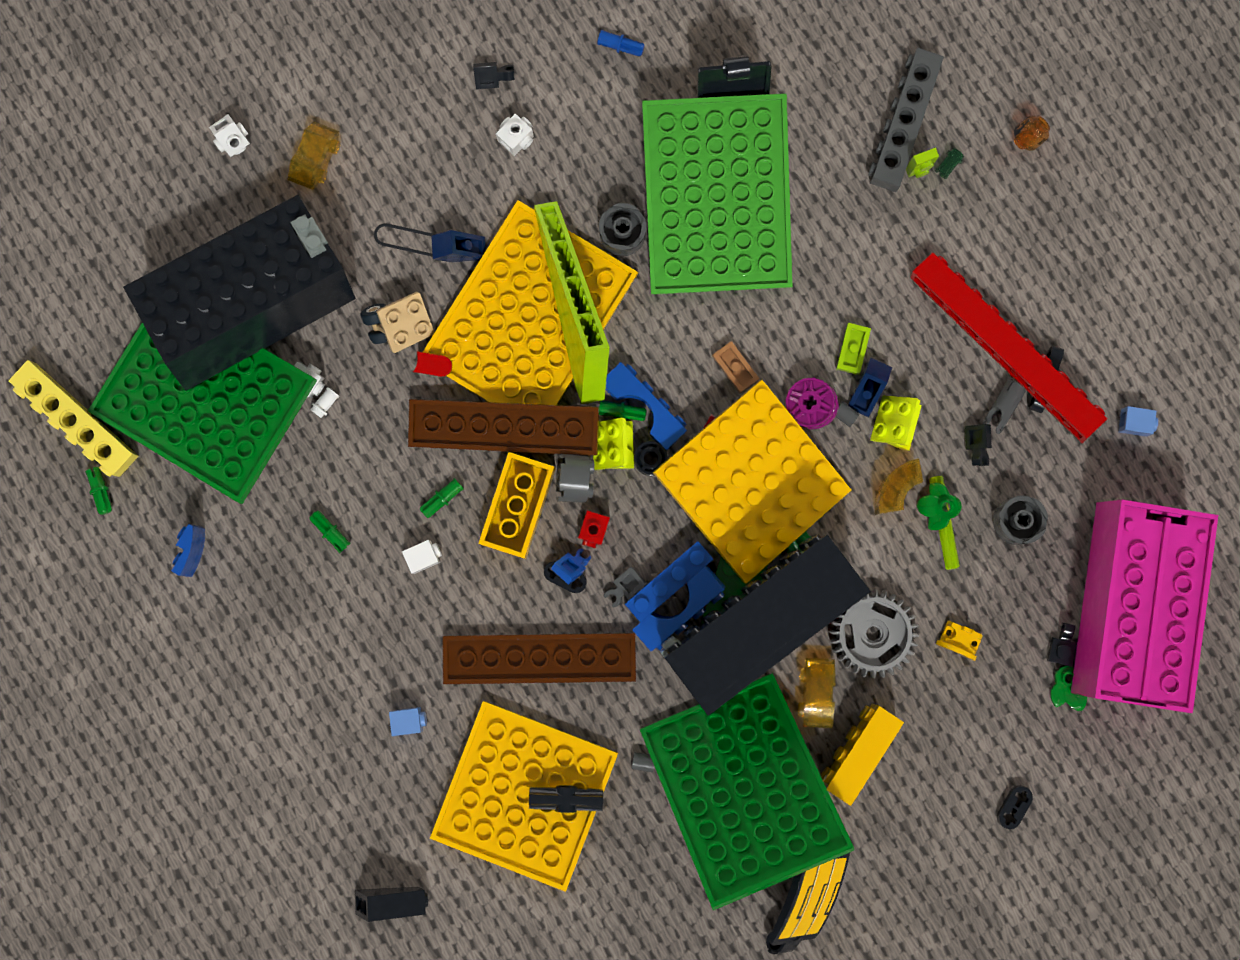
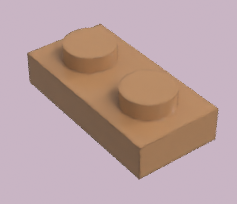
M732 341L712 355L740 394L759 381L760 378Z

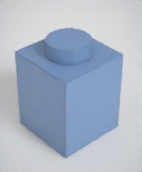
M1130 406L1121 409L1118 432L1146 437L1153 435L1158 427L1157 411Z
M421 707L389 712L392 736L423 732V727L427 726L426 713L421 712Z

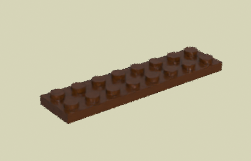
M409 399L408 447L598 455L600 407Z
M635 633L443 636V684L636 682Z

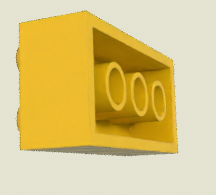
M508 452L478 544L523 559L527 558L556 470L554 466Z
M873 703L870 707L866 705L859 715V718L862 720L857 727H851L846 735L848 739L844 748L840 746L833 756L835 762L831 768L827 766L821 774L827 791L850 806L904 724L903 721Z

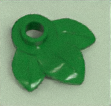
M930 483V495L920 498L916 507L922 515L929 517L928 529L941 530L947 527L951 518L958 516L962 509V504L956 496L949 494L945 485ZM947 503H949L950 505L949 511L947 509Z
M1062 666L1056 671L1054 676L1055 685L1050 692L1051 701L1055 707H1059L1066 702L1072 709L1082 711L1086 706L1087 696L1071 693L1074 668ZM1067 674H1069L1070 680L1068 682L1065 681V676Z

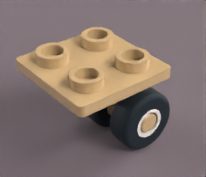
M414 292L389 305L383 303L371 305L360 313L363 323L373 327L374 331L368 333L372 343L382 344L388 342L393 353L434 335L432 324L419 292Z

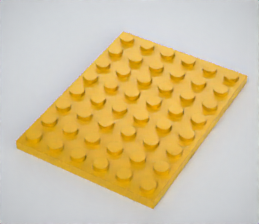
M519 200L515 203L423 350L424 353L449 358L452 362V371L446 377L487 402L558 405L573 380L535 210ZM568 230L604 330L637 277L638 272Z

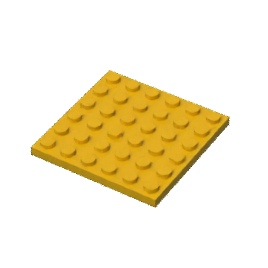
M763 380L758 381L653 472L733 571L746 584L851 491V488Z
M483 701L430 839L566 892L596 811L577 810L574 813L555 812L552 809H529L530 787L556 788L559 785H570L582 789H603L604 792L618 752Z

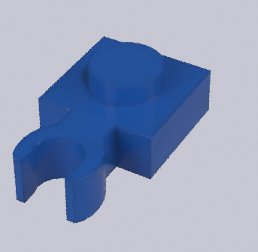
M583 549L577 550L574 557L568 552L556 561L551 568L568 585L583 574L586 569L585 566L591 559V556L586 559L580 556Z

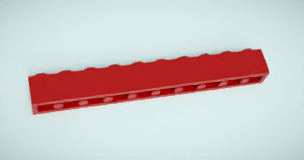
M931 253L912 271L911 279L1081 443L1087 440L1108 419L1104 416V410L1096 404L1093 405L1087 399V395L1082 389L1075 388L1069 382L1070 379L1064 372L1057 371L1046 355H1040L1028 338L1021 337L1017 333V328L1014 324L1000 317L998 309L991 304L988 305L982 299L983 297L977 289H971L965 283L966 281L960 273H954L942 256L937 257L934 253Z

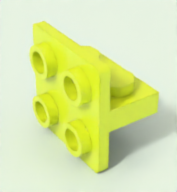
M883 395L871 440L888 443L899 449L909 451L922 406L920 405V400L910 397Z
M617 418L599 422L598 455H593L595 470L634 468L633 421H626V418Z

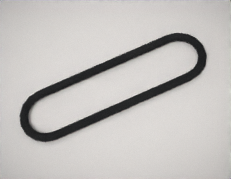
M388 223L380 224L374 231L375 241L382 246L433 257L432 253L383 243L378 239L377 232L381 227L385 226L427 236L436 234Z

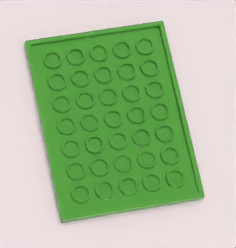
M787 94L642 101L651 294L793 287Z

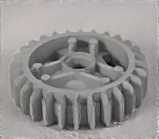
M873 589L872 596L867 594L837 617L838 621L830 623L836 626V630H830L829 633L836 635V638L830 640V643L838 645V647L833 649L834 653L841 652L838 661L846 659L844 667L849 668L853 665L852 673L854 674L861 669L862 677H866L868 671H870L871 678H876V672H879L880 677L884 678L885 670L890 675H894L893 667L902 670L900 662L909 663L910 661L905 656L907 654L915 655L910 650V647L918 646L916 642L912 641V638L919 637V634L913 633L912 629L917 628L919 625L911 624L910 622L915 618V615H907L911 608L909 606L901 607L904 602L903 599L894 602L895 594H891L889 598H886L887 591L885 590L878 596L877 589ZM874 602L893 609L896 612L894 618L892 619L872 610ZM847 624H851L854 648L848 649L846 646L844 627ZM872 626L876 627L880 633L878 639L874 641L869 640L866 635L868 628ZM897 644L900 648L899 652L889 661L882 664L878 657Z

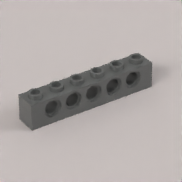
M920 48L916 49L914 55L909 54L905 64V68L909 69L907 76L901 77L897 88L901 90L899 98H894L890 111L894 112L892 120L887 119L883 129V133H886L885 140H880L875 154L879 155L877 163L872 162L868 176L872 177L870 184L893 192H897L900 188L944 56ZM914 74H921L924 80H917ZM906 95L915 96L917 101H909ZM900 116H905V117H907V118L909 119L910 123H908V124L902 123V122L900 121L899 117H900ZM892 138H899L902 141V145H895L892 142ZM891 159L895 163V167H888L884 160Z

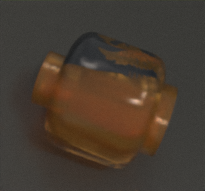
M1028 116L1014 129V142L1016 146L1027 151L1036 150L1048 140L1050 126L1041 116Z

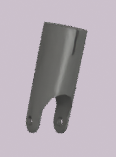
M1007 380L984 419L983 424H986V422L989 424L993 416L1001 414V420L996 427V433L1000 434L1021 401L1026 389L1013 380Z

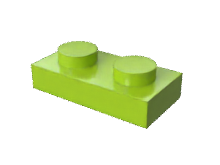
M936 148L912 157L906 167L908 177L915 175L916 178H920L930 173L929 170L934 166L939 157Z
M852 323L847 324L836 370L856 375L860 374L871 328Z

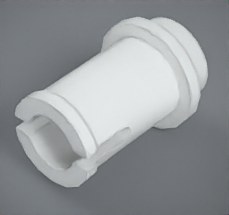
M327 387L316 403L312 402L310 410L320 418L323 415L326 416L327 410L339 398V395Z

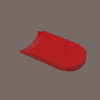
M417 351V365L413 372L445 377L452 371V362L446 356Z

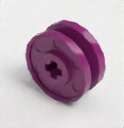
M804 378L796 382L789 389L786 397V409L800 426L811 430L821 429L829 425L836 417L839 409V400L835 390L823 380ZM813 400L817 402L812 407L808 406V403L813 402Z

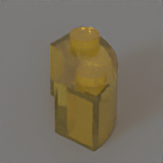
M317 122L311 123L304 130L299 148L290 161L287 180L314 190L319 183L323 184L327 176L326 169L333 154H337L340 148V141H338L340 131Z
M914 459L900 465L885 477L876 494L875 516L904 510V499L907 492L913 486L923 483L919 459Z
M805 658L804 668H800L799 681L803 682V702L798 704V717H802L803 727L832 728L835 702H832L833 687H835V659Z

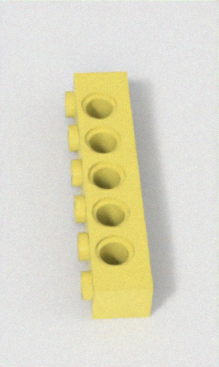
M27 360L10 378L9 382L14 386L12 390L23 399L27 397L32 402L30 406L39 414L44 413L48 416L47 422L57 430L61 428L66 433L64 437L75 446L77 444L84 449L82 453L91 461L95 459L101 464L99 469L107 476L120 477L139 457L36 363ZM41 384L42 390L36 395L35 388ZM58 399L59 406L53 411L52 403ZM75 415L76 423L70 426L69 419ZM89 431H93V439L90 442H87V433ZM110 446L111 454L105 458L103 455L104 449Z

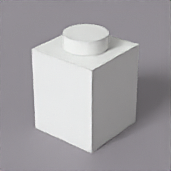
M430 540L402 551L411 574H416L441 563L438 558L442 556L437 543L432 544Z

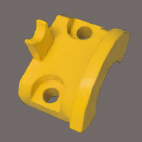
M947 621L940 640L936 641V645L975 661L977 657L975 654L983 635L966 626ZM947 630L951 632L949 636L946 634ZM973 641L976 642V646L974 647L972 646Z

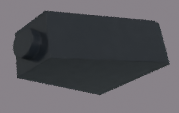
M420 887L355 890V914L367 922L426 915L425 907H428V895Z

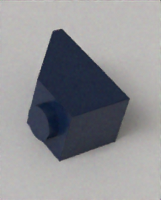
M454 230L431 236L432 255L435 260L446 262L477 261L482 258L486 251L484 236Z
M870 358L848 406L869 418L888 383L892 367Z

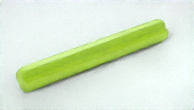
M935 476L929 479L930 483L945 485L942 476ZM950 519L947 527L939 530L944 563L947 570L957 569L960 566Z

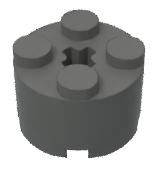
M618 203L602 214L599 221V236L603 247L613 255L629 256L636 253L643 246L646 238V220L635 206L627 203ZM621 227H626L624 233H620Z
M559 454L558 459L563 460L561 465H557L556 492H561V497H556L557 502L586 503L587 498L593 497V484L589 483L590 475L594 474V460L589 459V455Z
M1016 496L1007 499L997 507L993 515V526L997 535L1003 541L1012 545L1035 542L1046 531L1047 511L1044 505L1033 497ZM1022 516L1024 520L1019 525L1017 520L1019 519L1018 517Z

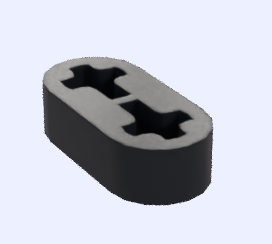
M552 561L545 566L544 576L551 583L572 593H580L586 588L587 581L583 574L580 575V582L583 583L582 587L572 589V583L568 585L558 576H555L554 579L550 578L551 573L548 572V569L552 568L556 561Z
M1019 785L1010 790L997 814V821L1002 827L1015 829L1021 823L1033 800L1032 792L1027 787ZM1024 790L1026 801H1020L1016 807L1015 804L1018 798L1015 794L1017 792L1022 793ZM1014 808L1015 810L1012 814V817L1015 819L1014 822L1005 824L1006 819L1003 815L1005 813L1010 814Z

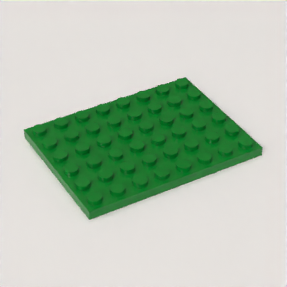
M141 323L88 409V412L234 501L243 504L316 384L317 379L262 348L252 356L185 391L165 365L145 326Z
M773 673L753 681L709 716L698 704L640 729L713 911L854 851L849 835Z

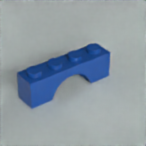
M620 362L607 374L605 390L616 401L634 398L645 403L653 415V426L650 436L657 443L661 444L667 452L687 432L685 428L687 424L680 416L676 415L674 417L668 411L670 406L662 398L659 400L655 398L652 394L654 391L646 381L641 383L635 377L637 372L629 364L624 366Z
M697 541L625 603L626 607L641 623L707 566L713 558Z
M705 566L687 582L689 602L684 611L674 616H662L652 612L632 629L651 652L655 648L660 651L663 648L661 644L668 640L671 634L675 632L676 635H679L688 627L685 622L691 617L696 620L706 611L704 608L706 604L710 601L715 604L724 596L722 591L726 586L708 566Z

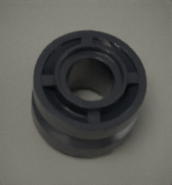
M654 441L642 443L634 454L636 469L646 476H655L653 472L667 461L665 448ZM647 453H654L658 460L655 464L648 465L644 461V456Z

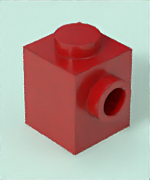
M587 510L578 537L583 540L582 545L594 549L596 545L602 546L610 517Z

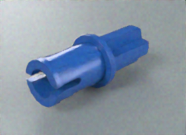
M604 30L600 31L597 45L615 49L617 53L622 51L635 56L643 54V43L624 38L623 34L619 36Z

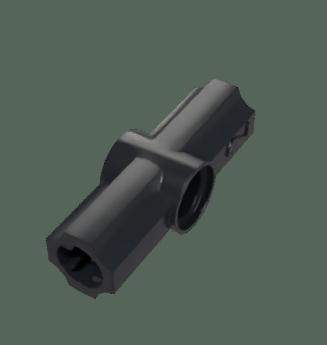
M559 785L556 788L530 787L529 809H552L555 812L574 813L577 810L603 811V789H582L570 785Z

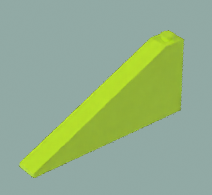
M558 202L534 205L572 375L581 404L604 400L610 347Z

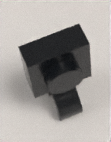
M497 62L473 64L476 90L499 88V81L515 80L513 65H504L501 68H497Z
M991 424L965 426L966 450H972V466H989V456L986 449L992 448Z
M1062 622L1059 639L1053 637L1051 639L1047 661L1073 666L1077 643L1071 642L1076 625Z

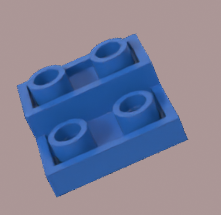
M188 524L187 527L184 526L177 536L179 540L176 546L184 551L178 553L172 564L174 567L171 571L178 576L192 577L203 553L205 529L201 526Z

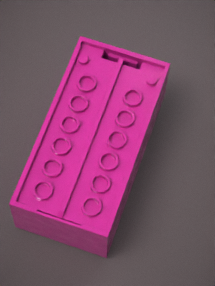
M1128 500L1096 503L1071 693L1096 699L1193 714L1219 515Z

